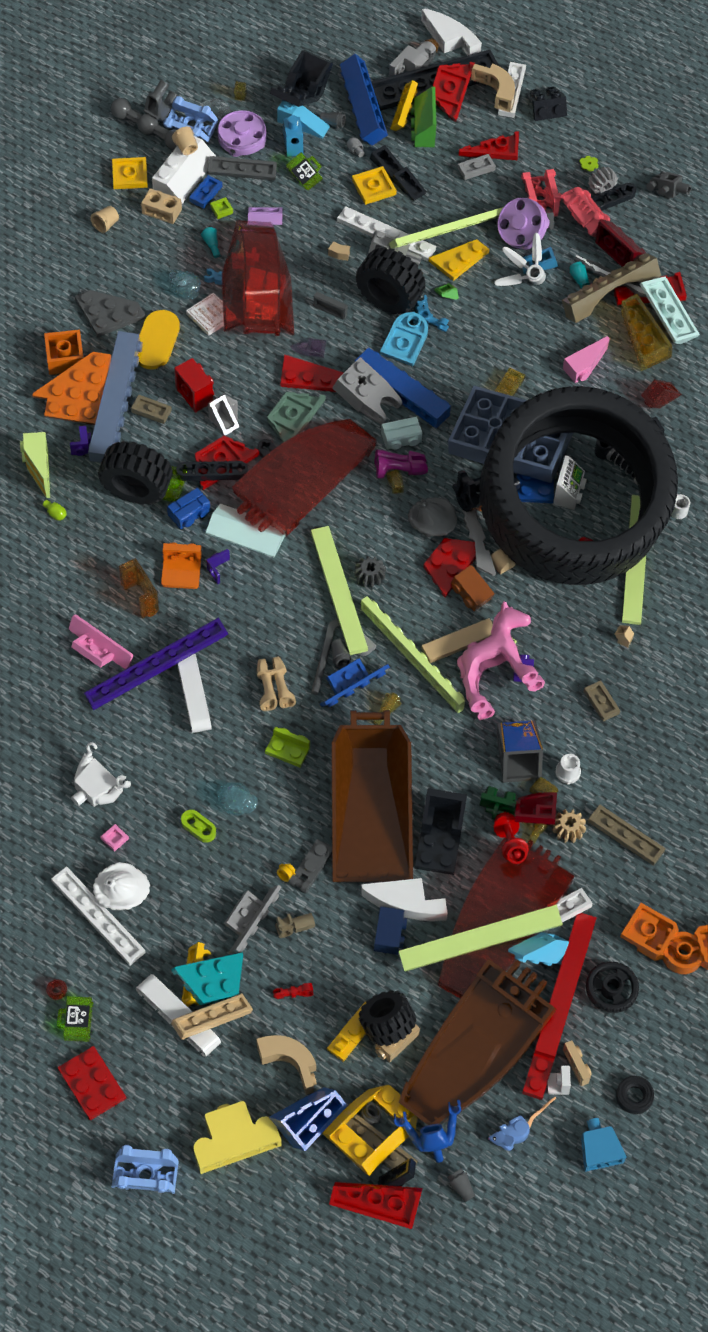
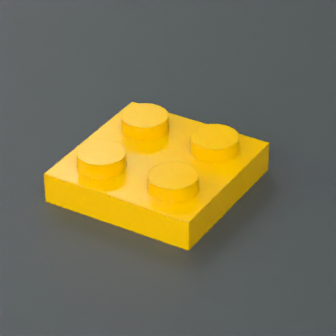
M146 157L112 159L114 189L148 188Z
M383 166L352 176V182L365 205L395 196L397 193Z

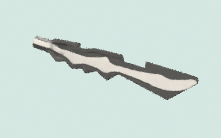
M578 255L574 258L575 262H582L586 270L591 271L594 275L605 277L613 271L590 259H585ZM639 282L622 284L636 295L647 297Z

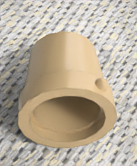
M182 127L173 133L172 140L184 155H190L198 149V144L191 127Z
M107 206L100 211L94 212L90 218L94 228L101 233H105L119 220V215L114 207Z

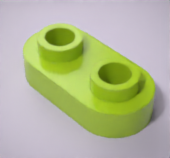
M187 810L182 814V827L198 840L207 843L215 839L216 827L212 822L195 810ZM189 820L195 821L193 824L188 823ZM208 831L210 834L203 835V832Z

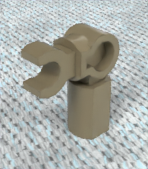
M312 913L292 918L291 914H287V917L284 919L277 917V923L275 924L279 938L290 936L293 934V931L298 933L315 927Z

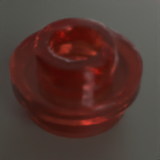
M59 979L49 982L46 987L47 995L54 1000L62 999L67 993L65 982ZM59 987L61 990L60 992L55 993L53 992V989Z

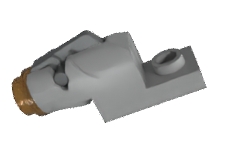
M430 38L425 40L416 49L408 45L390 64L389 76L401 74L404 69L412 71L429 66L438 51V43Z

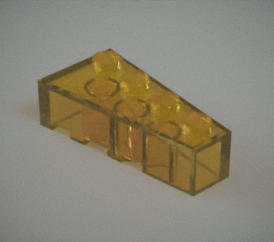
M638 294L623 300L621 313L640 371L671 358L672 344Z

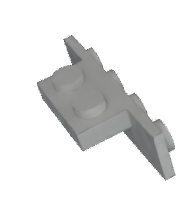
M280 885L270 888L263 901L248 890L244 892L224 922L228 928L239 935L229 953H241L248 944L246 941L249 936L254 935L257 931L258 922L267 916L269 912L268 907L278 899L280 895L278 892L281 889Z

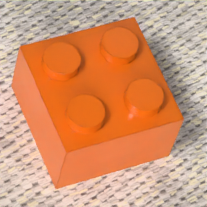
M80 330L44 333L49 375L61 374L83 359Z

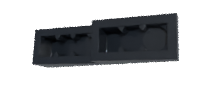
M386 145L371 153L370 160L378 167L383 166L389 178L412 201L427 193L407 166L403 168Z

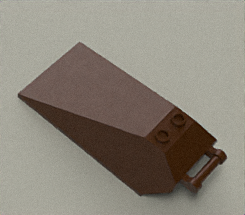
M350 710V725H340L332 741L333 882H390L413 879L411 741L401 725H390V710H384V712H356V710ZM357 720H384V725H357Z

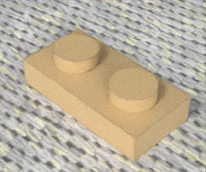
M572 1040L566 1042L563 1052L580 1086L589 1084L592 1075L591 1070L587 1064H584L579 1046H575Z

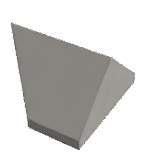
M221 395L208 403L209 418L223 435L240 427L238 424L237 400Z

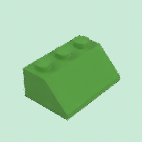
M431 87L414 98V105H412L410 114L414 115V118H411V128H414V131L411 130V141H414L415 147H435L436 96L435 87Z

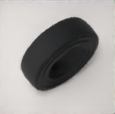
M629 1076L619 1083L616 1090V1099L624 1111L631 1114H641L651 1107L654 1101V1090L650 1082L645 1078ZM630 1088H638L643 1093V1099L639 1102H632L627 1097V1091Z

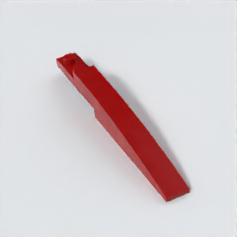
M584 913L576 915L569 944L563 957L549 1003L557 1010L540 1032L522 1094L539 1100L543 1099L597 917Z

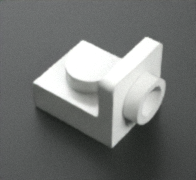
M561 1066L560 1073H550L547 1082L549 1095H569L571 1087L570 1066Z

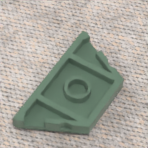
M286 392L267 416L268 423L287 448L292 446L324 403L325 395L320 394V397L309 396L308 393L296 394L295 392Z

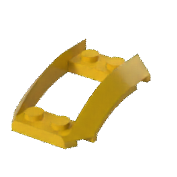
M384 1085L368 1089L339 1114L322 1134L363 1172L370 1176L379 1164H382L409 1135L403 1126L399 1127L374 1150L346 1125L348 1121L372 1100L392 1118H394V1114H396L397 1118H403V1112H406L407 1120L414 1129H416L418 1117L399 1103L401 1095L393 1087Z

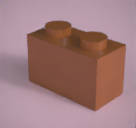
M472 565L457 574L451 581L455 593L460 594L466 607L471 608L473 611L489 602L495 594Z

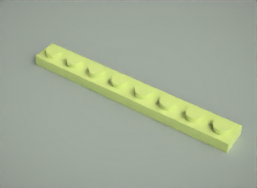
M368 596L361 600V610L457 713L464 710V696L452 687L451 682L447 678H443L438 668L428 662L426 655L416 649L413 641L403 635L402 630L391 622L390 617L379 609L378 604L374 600L371 601Z

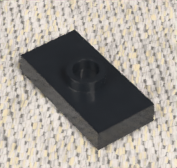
M409 1158L381 1175L378 1185L403 1186L407 1181L414 1178L416 1162Z

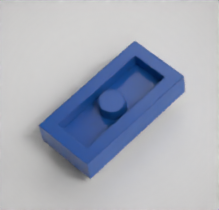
M208 175L191 194L189 202L204 209L223 187L222 182Z

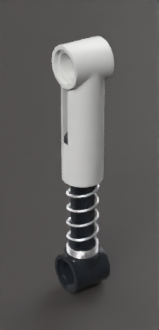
M597 439L594 450L595 455L600 459L613 461L615 466H620V470H625L626 474H630L631 478L634 479V483L638 485L633 471L624 458L612 447ZM677 494L672 517L683 519L687 516L690 507V499L687 496Z

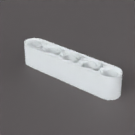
M193 654L177 663V667L181 677L183 694L185 695L184 699L188 710L190 726L192 727L191 731L196 733L212 730L196 654Z
M150 974L136 987L138 994L141 997L144 996L143 999L155 1010L158 1009V1013L169 1024L172 1023L173 1019L192 1012L153 974ZM211 1029L190 1036L187 1039L198 1052H202L201 1055L207 1057L221 1043L219 1037Z

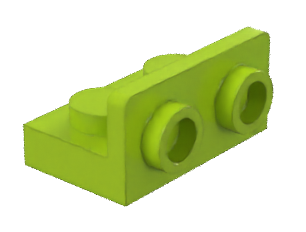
M275 727L265 754L301 768L310 750V740L303 735L290 733L285 728Z

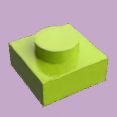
M226 197L210 203V207L217 219L233 214V208Z

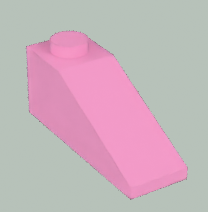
M608 336L564 359L563 370L574 383L580 380L584 381L589 377L608 349L610 339Z

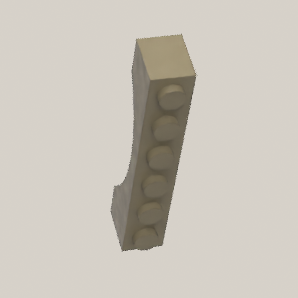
M648 253L642 254L636 260L627 262L625 266L611 271L605 277H600L594 283L584 286L575 293L569 294L568 297L562 300L566 317L577 323L590 316L598 302L614 288L625 283L645 282L659 278L661 273L657 258Z

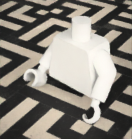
M90 742L86 746L87 753H84L74 777L75 789L78 792L71 799L77 806H80L86 800L94 807L98 804L113 803L123 792V788L131 786L130 781H125L123 784L126 776L120 775L116 779L95 758L93 759L90 745H93L95 749H97V745Z

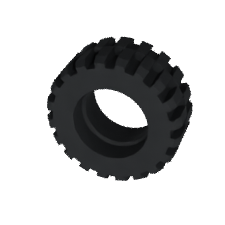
M382 247L374 249L367 255L356 272L357 287L361 290V294L367 298L366 300L369 303L374 304V307L380 308L386 313H398L399 315L411 311L425 290V277L422 270L418 268L415 262L411 261L409 256L406 257L402 252H397L392 248Z
M127 441L116 442L110 445L104 454L98 470L100 483L104 485L106 490L111 491V494L117 495L122 500L125 499L140 505H151L161 501L166 494L173 475L169 461L164 459L161 453H157L155 449H150L146 445H140L136 442L128 443Z

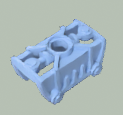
M176 96L169 116L163 122V126L177 130L186 126L191 127L194 136L209 142L218 123V118L209 106L204 105L202 107L184 101L180 96ZM178 110L185 113L186 117L182 116L179 118L175 111ZM191 120L196 121L193 127L187 125ZM205 121H210V122H212L213 124H212V126H211V125H207V126L205 127L204 124H203V122H205Z
M124 1145L116 1154L111 1187L125 1188L126 1190H129V1188L158 1191V1193L171 1192L175 1194L179 1161L170 1149L150 1151L132 1149L130 1145ZM118 1162L131 1163L136 1169L131 1168L130 1171H125L123 1167L118 1166ZM163 1166L175 1167V1171L167 1172L166 1175L161 1174V1171L157 1170ZM149 1170L152 1175L150 1179H141L139 1177L140 1172Z

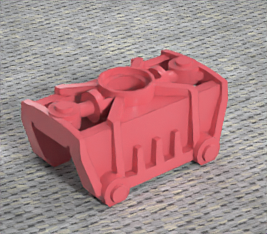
M554 169L546 170L544 176L531 177L530 172L522 173L521 179L525 183V191L528 198L538 202L544 209L547 206L552 208L554 217L558 216L562 198L556 186L554 178L556 172ZM541 181H545L546 187L544 190L540 187ZM537 196H543L545 199L538 200Z
M575 187L560 196L563 203L572 212L571 214L583 228L588 229L587 231L590 236L596 237L599 220L610 221V217L604 214L593 201L589 191Z

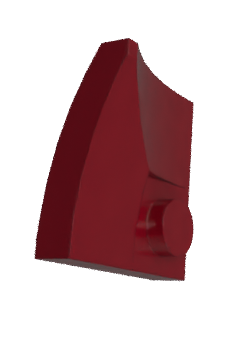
M557 792L535 793L517 798L515 822L555 825Z

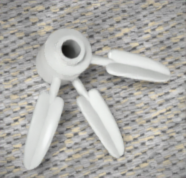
M535 233L533 236L532 260L535 261V264L530 267L526 265L527 261L508 247H503L505 255L519 268L525 267L527 272L526 276L516 274L497 279L494 282L495 285H516L522 283L523 279H529L534 285H540L545 281L546 274L543 268L538 265V261L542 259L541 239L538 233Z

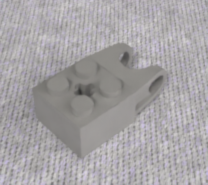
M361 357L337 379L333 386V389L355 410L362 412L379 424L385 423L387 419L380 404L384 403L397 409L402 405V400L396 391Z

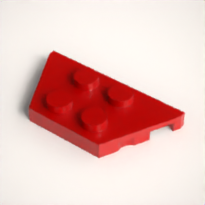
M474 62L460 65V63L439 65L432 87H435L436 105L455 122L461 109Z
M223 436L196 452L195 460L196 462L243 461L248 463L260 454L256 448L254 450L245 447L244 443L233 441L232 438ZM201 468L198 470V472L200 474H206L208 470L205 468ZM224 468L217 469V473L223 474L227 471ZM219 480L200 481L201 489L205 490Z
M444 538L424 563V569L431 575L433 582L439 587L443 597L446 598L453 589L451 584L453 578L469 567L476 559L475 542Z

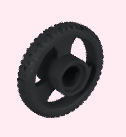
M607 961L595 966L588 974L586 993L591 1003L598 1009L608 1013L623 1012L635 1003L639 993V982L629 967L622 963ZM605 970L617 971V974L607 975L603 981L596 977ZM629 980L632 987L631 995L628 999H624L621 996L624 986L623 981ZM607 985H615L617 989L612 990ZM601 990L602 995L606 999L613 1000V1005L601 1001L594 991Z

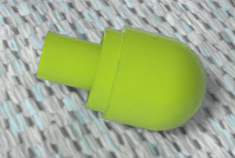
M44 501L43 506L48 509L47 513L52 518L61 521L66 517L67 512L63 506L56 502Z

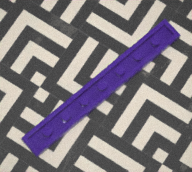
M218 617L84 692L93 710L224 638L228 635V632Z

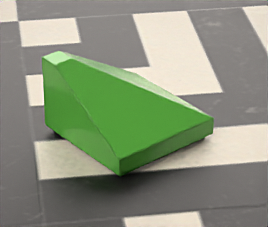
M450 283L434 289L441 297L459 299L457 288Z

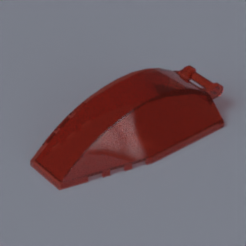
M237 220L221 276L224 332L243 325L244 334L267 333L280 336L281 327L288 333H291V335H294L291 276L274 226L271 222Z

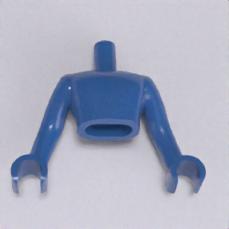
M457 1100L458 1105L454 1107L448 1102L449 1119L447 1134L441 1124H432L421 1128V1136L419 1137L415 1129L408 1122L406 1112H403V1118H397L396 1114H394V1123L398 1127L403 1126L411 1141L420 1152H433L435 1161L440 1163L444 1160L441 1150L453 1144L457 1114L461 1112V1102Z

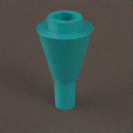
M212 227L203 229L201 237L212 250L214 258L220 257L217 229Z

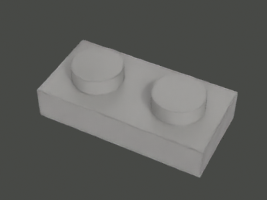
M489 154L458 163V170L464 180L495 171L496 167Z

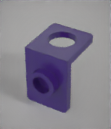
M228 549L215 553L206 560L207 570L217 584H220V574L215 567L230 560V551Z

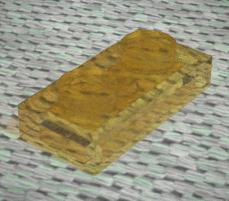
M509 368L495 389V392L514 397L525 379V374Z

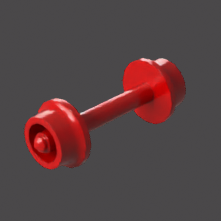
M500 813L495 818L493 828L497 836L507 838L502 847V854L505 859L513 864L522 863L527 858L529 848L525 840L514 836L519 831L520 824L515 822V816L511 813Z

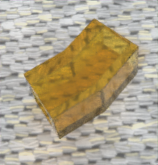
M235 82V100L245 101L247 94L245 82Z
M393 470L388 472L387 480L391 485L392 494L404 493L403 478L399 471Z

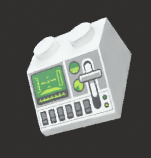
M566 455L557 482L553 505L575 510L576 504H580L582 493H579L580 489L584 490L587 479L584 478L585 471Z

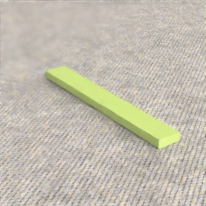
M504 207L394 239L389 243L390 248H398L499 218L500 212Z
M632 495L629 528L638 521L640 511V496ZM646 555L638 564L626 572L622 623L641 625Z
M326 526L312 529L311 536L350 655L368 651V646L330 528Z
M553 905L400 950L399 954L404 971L406 972L559 927L563 923L557 905Z

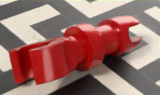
M312 983L273 990V997L275 999H284V997L288 996L296 998V995L304 997L314 995Z

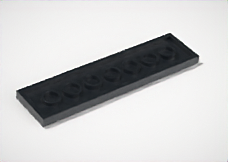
M486 50L372 81L371 83L381 111L398 106L405 84L412 80L418 83L415 97L431 88L439 65L458 63L464 65L474 62L477 65L490 68L492 64L497 66L499 64L491 50ZM470 77L468 86L476 85L480 82L473 81Z

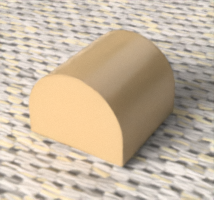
M501 549L491 555L494 568L499 574L506 572L516 565Z

